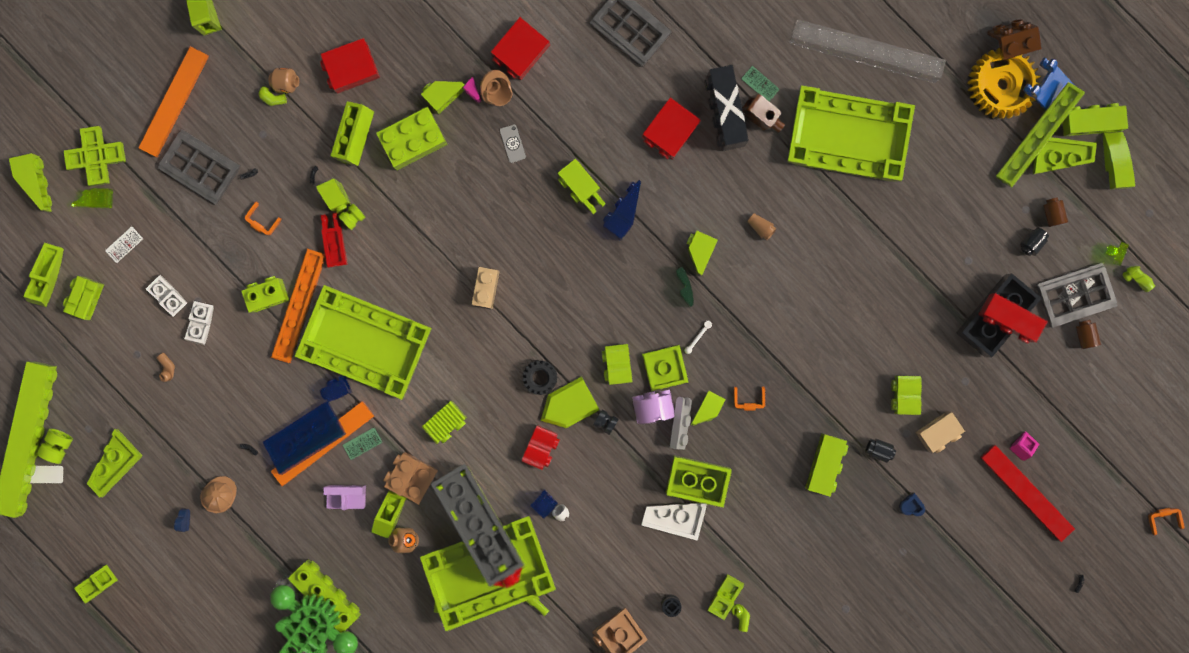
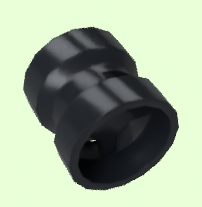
M602 409L593 426L602 428L606 434L610 435L619 419L615 416H609Z
M669 594L662 599L661 605L665 615L668 617L679 615L682 607L677 596Z

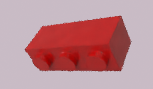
M996 293L989 294L979 313L980 316L984 317L983 321L986 323L999 325L1001 331L1010 335L1011 333L1017 335V339L1026 344L1037 342L1048 322Z

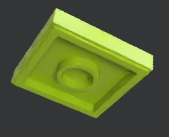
M680 345L642 354L651 391L688 383Z

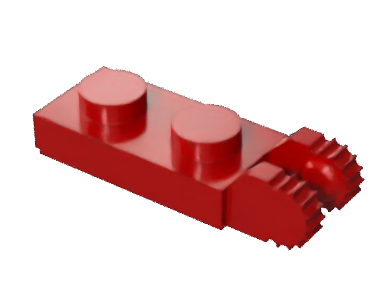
M333 213L332 216L334 228H329L326 214L321 215L323 228L321 231L328 268L348 265L338 213Z

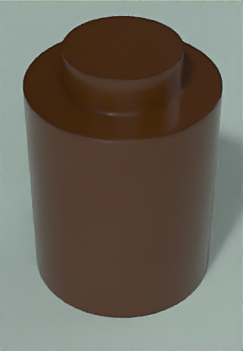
M1058 197L1046 200L1047 204L1043 205L1048 226L1052 227L1067 223L1068 218L1063 200L1059 201Z
M1091 319L1080 321L1079 326H1076L1081 349L1100 346L1101 342L1096 322L1091 323Z

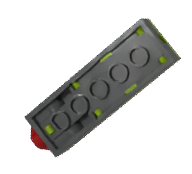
M463 464L431 483L490 587L510 588L518 583L522 569L526 565L469 467Z

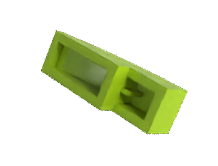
M1103 133L1105 172L1109 171L1110 190L1135 187L1131 155L1124 133Z
M44 243L29 275L31 281L23 296L28 302L47 307L59 274L63 248Z

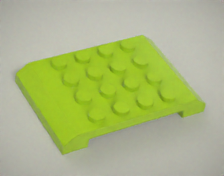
M801 85L787 162L799 166L901 182L915 105L849 96Z
M323 285L295 357L403 400L432 328Z
M530 516L503 526L526 565L522 569L519 582L510 588L490 587L464 541L420 557L445 631L556 590Z

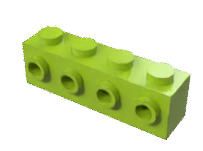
M308 559L288 580L304 596L309 595L311 597L316 594L317 598L323 595L324 601L330 599L329 604L331 606L336 605L334 611H340L337 616L341 619L340 623L334 626V628L340 633L344 632L360 617V609L355 603H350L346 599V594L333 585V581L328 575H323L319 571L320 567L317 563Z

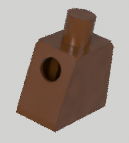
M759 93L750 96L742 107L743 115L763 130L772 128L779 133L785 126V123L778 118L781 115V111Z

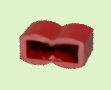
M537 425L521 461L543 470L544 466L548 467L552 459L549 454L552 449L556 450L560 441L557 438L558 433Z

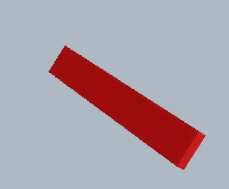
M993 445L980 457L1058 541L1062 542L1075 530L1065 517L996 445Z

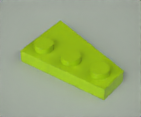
M1051 137L1034 159L1033 175L1095 162L1097 143Z
M114 429L109 445H106L100 462L97 463L87 482V485L98 497H104L143 456L118 429Z

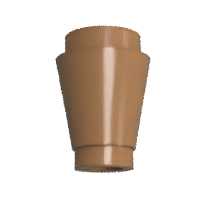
M755 213L748 220V223L761 239L768 240L776 231L773 223Z

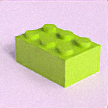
M428 107L376 133L396 170L448 145Z
M673 455L665 493L669 496L724 508L732 469Z

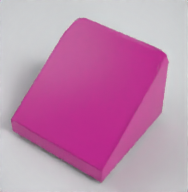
M472 77L463 88L465 93L477 103H480L481 99Z
M1025 431L1011 445L1010 450L1022 461H1025L1033 456L1039 443Z

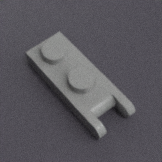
M678 397L676 400L670 448L685 449L688 443L687 432L691 423V398Z

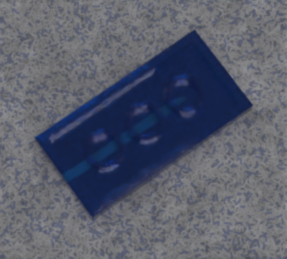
M326 401L263 441V444L278 473L283 475L346 435V432L332 406Z

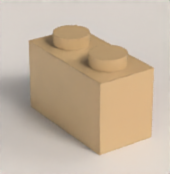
M479 267L472 305L493 309L499 278L498 270Z
M946 411L915 433L928 452L939 453L946 448L945 445L950 441L953 443L962 437L960 434L965 432L954 414Z

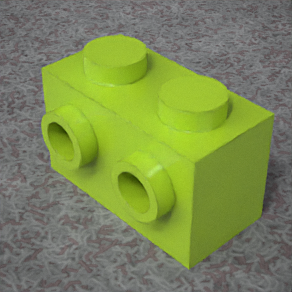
M273 276L264 279L265 283L247 285V289L241 292L248 312L256 313L290 301L283 280Z

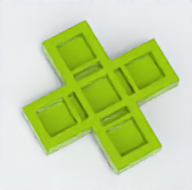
M100 126L80 129L82 148L64 151L66 170L86 168L88 186L109 184L107 165L126 162L123 143L104 144L102 128Z

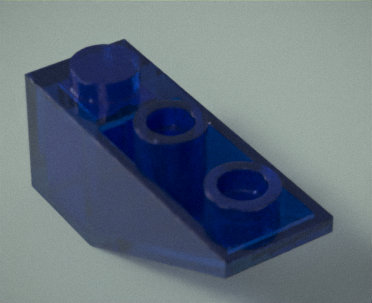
M640 180L637 183H631L626 190L629 192L626 197H620L614 205L617 207L613 213L609 212L603 219L605 222L603 227L619 240H622L633 226L641 185Z

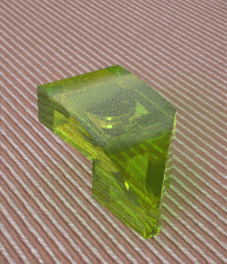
M85 189L82 192L83 195L72 203L73 207L112 208L113 189Z

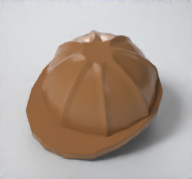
M492 70L484 75L480 85L482 99L487 104L494 106L506 105L513 95L508 77L500 70Z
M225 476L211 480L201 492L202 506L208 512L215 514L227 511L232 506L236 497L237 488L234 481Z

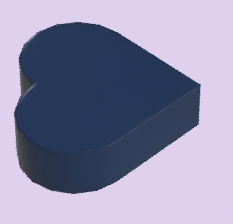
M913 492L901 501L899 510L905 515L922 516L925 513V506Z
M181 509L178 517L175 519L174 529L178 532L189 531L190 510Z

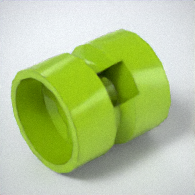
M51 428L44 438L46 442L41 444L37 455L46 461L61 464L66 454L64 449L69 448L73 438L60 430Z

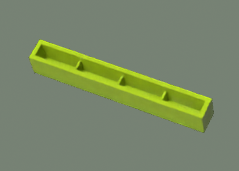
M26 362L0 475V515L16 518L23 516L27 509V495L32 488L30 481L36 470L35 460L38 456L37 451L40 448V439L44 435V421L49 414L47 408L53 396L52 386L57 378V366L39 362Z

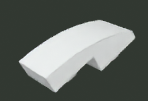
M161 275L146 288L173 317L187 304L185 299Z
M194 301L188 318L190 323L184 338L186 341L205 345L214 306Z

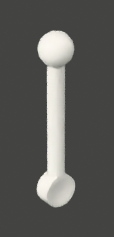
M706 321L704 323V327L700 331V333L696 336V338L693 340L690 346L685 348L686 354H690L692 352V348L701 338L704 332L707 329L711 328L712 323L710 321Z

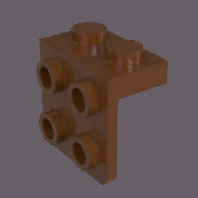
M1023 19L1013 20L1011 24L1006 26L1003 24L996 25L992 30L987 31L988 36L999 40L1001 59L1003 60L1041 49L1039 26L1033 25L1031 22H1025Z

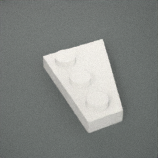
M688 503L646 506L641 525L698 540L707 504Z

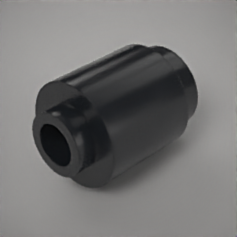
M1039 227L1031 230L1020 244L1022 247L1021 251L1027 256H1036L1048 242L1049 234Z
M870 439L865 453L869 454L872 458L888 463L889 460L894 459L896 450L893 444L879 439Z

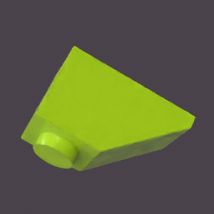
M435 81L432 84H427L423 88L421 95L440 114L464 92L463 87L465 85L463 82Z
M333 178L316 186L331 211L342 212L351 204L342 183Z
M696 231L695 234L691 233L686 244L689 245L688 252L696 273L702 276L718 240L699 231Z
M390 490L388 491L374 519L372 533L389 539L398 522L406 497Z

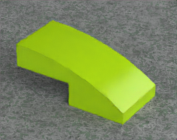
M105 565L74 589L86 604L113 585L118 579L108 565Z
M727 574L710 603L708 611L725 620L734 606V601L744 587V583Z

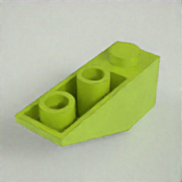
M31 153L9 158L12 176L40 210L52 212V200L47 193L48 182L43 174L44 164L40 156Z

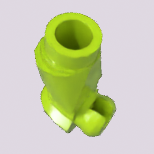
M1140 266L1126 268L1127 271L1122 274L1126 281H1131L1134 278L1145 292H1149L1155 287L1152 278L1139 269Z

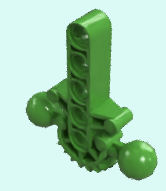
M280 585L272 590L270 601L274 608L279 610L289 609L293 612L291 616L282 617L275 625V629L288 639L280 653H302L303 651L306 653H326L328 650L325 642L327 638L333 642V648L336 653H354L358 646L357 637L349 631L340 633L334 628V626L340 623L341 619L337 617L340 611H334L336 605L331 606L329 604L330 599L324 601L323 595L317 598L316 594L311 597L306 595L301 604L295 600L293 589L287 585Z

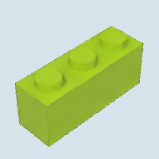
M347 101L331 157L342 163L359 165L374 111L363 104Z
M1119 103L1108 104L1104 108H1100V105H1091L1087 109H1081L1080 106H1076L1063 121L1064 136L1113 133L1128 129L1126 106H1119Z
M821 433L805 487L807 490L831 497V493H834L837 487V482H835L837 474L840 475L842 471V457L846 456L848 451L847 441Z

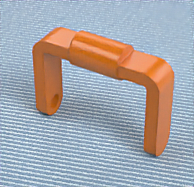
M255 202L246 214L245 220L251 224L250 227L259 233L263 232L266 235H271L282 219L278 217L269 231H267L257 221L250 219L259 205L258 202Z
M734 387L735 408H743L744 411H755L756 408L765 407V387H761L762 404L744 403L737 405V387Z
M1168 507L1150 513L1148 518L1152 534L1157 535L1154 518L1169 516L1173 513H1176L1179 528L1184 529L1181 510Z

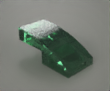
M680 267L675 273L685 288L680 290L679 293L688 307L694 305L692 287L683 267Z

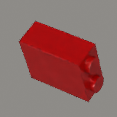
M519 17L491 51L492 61L499 67L503 65L507 68L506 72L512 78L522 80L550 47V41Z
M364 38L321 54V67L324 72L327 71L329 76L327 83L330 89H334L337 94L380 78L369 46Z
M670 97L643 133V142L651 148L656 147L660 150L659 154L665 159L671 158L673 160L701 120Z

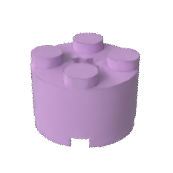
M670 389L659 391V393L653 391L644 393V396L632 397L638 424L652 423L657 420L675 417Z

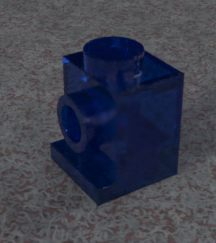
M339 376V381L333 379L326 382L327 386L320 389L322 398L324 400L327 399V402H332L353 393L346 376Z
M544 489L530 506L545 519L558 502Z

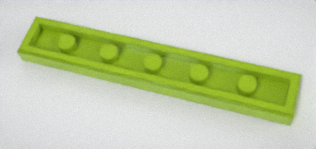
M1068 82L998 172L996 178L1012 188L1085 92Z

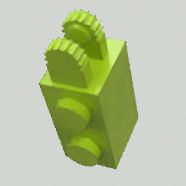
M576 158L558 172L560 177L558 179L559 183L564 188L568 187L571 190L570 196L576 203L580 201L592 214L596 213L594 206L588 201L592 196L602 207L605 205V202L597 194L600 191V187Z

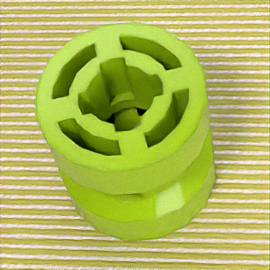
M353 203L348 207V211L342 212L339 215V218L351 230L356 227L358 221H363L366 218Z

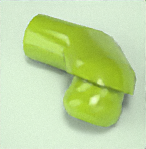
M260 88L259 98L269 106L287 103L285 94L274 96L269 91V88Z
M736 604L732 607V614L740 620L738 630L748 632L750 613L743 605Z

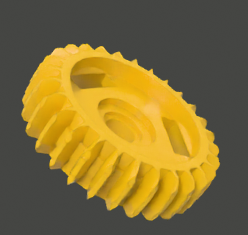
M998 48L996 51H989L988 54H984L976 61L977 65L971 68L974 72L968 75L973 79L967 83L973 85L968 91L974 92L970 98L977 99L974 105H981L979 111L985 108V115L992 112V118L997 117L999 114V119H1003L1005 115L1007 119H1010L1013 115L1016 117L1020 115V112H1026V108H1030L1033 105L1031 102L1036 100L1025 93L1023 98L1018 97L1023 80H1026V85L1030 84L1032 87L1034 85L1040 86L1041 84L1036 82L1041 76L1035 75L1039 68L1033 69L1032 66L1035 62H1028L1030 56L1023 58L1020 55L1003 60L1001 59L1000 48ZM998 60L1008 61V65L991 69V62ZM1000 79L1007 82V88L1004 90L998 87ZM984 89L996 99L997 104L987 98L983 91Z

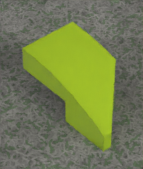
M708 391L691 425L694 426L702 422L712 421L713 418L718 416L726 399Z

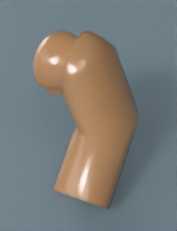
M162 353L156 358L163 366L159 378L161 381L167 382L174 377L175 365L165 353Z

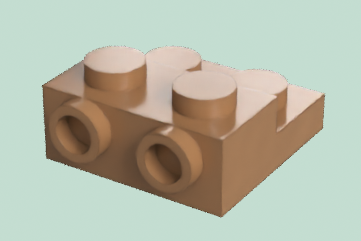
M406 452L402 456L398 454L393 462V465H395L393 472L389 471L383 480L386 482L384 487L419 505L438 470Z
M626 608L620 610L611 619L606 620L592 632L594 635L593 641L598 647L602 646L605 653H632L648 640Z

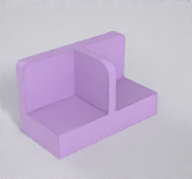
M327 485L324 487V495H327L328 509L346 510L364 509L366 507V485Z

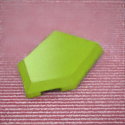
M580 377L548 394L541 421L568 428L600 409L583 378Z

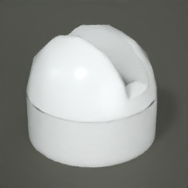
M560 504L554 508L552 515L558 521H565V518L569 517V511L564 504Z

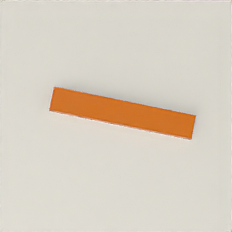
M190 46L139 149L158 158L209 58L207 54Z
M310 249L306 250L271 358L291 363L326 258L325 254Z
M362 401L279 464L271 473L281 486L286 485L375 416L364 401Z

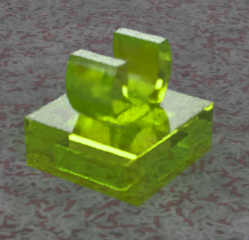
M1121 242L1119 248L1109 245L1106 255L1115 257L1113 264L1121 266L1129 244Z

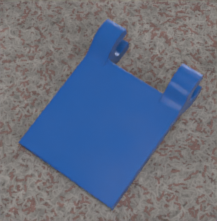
M1043 58L1040 62V66L1048 71L1040 86L1034 85L1032 87L1030 84H1027L1023 89L1026 94L1033 97L1045 110L1048 109L1068 82L1072 83L1058 68L1057 61L1055 59L1048 61L1047 58Z

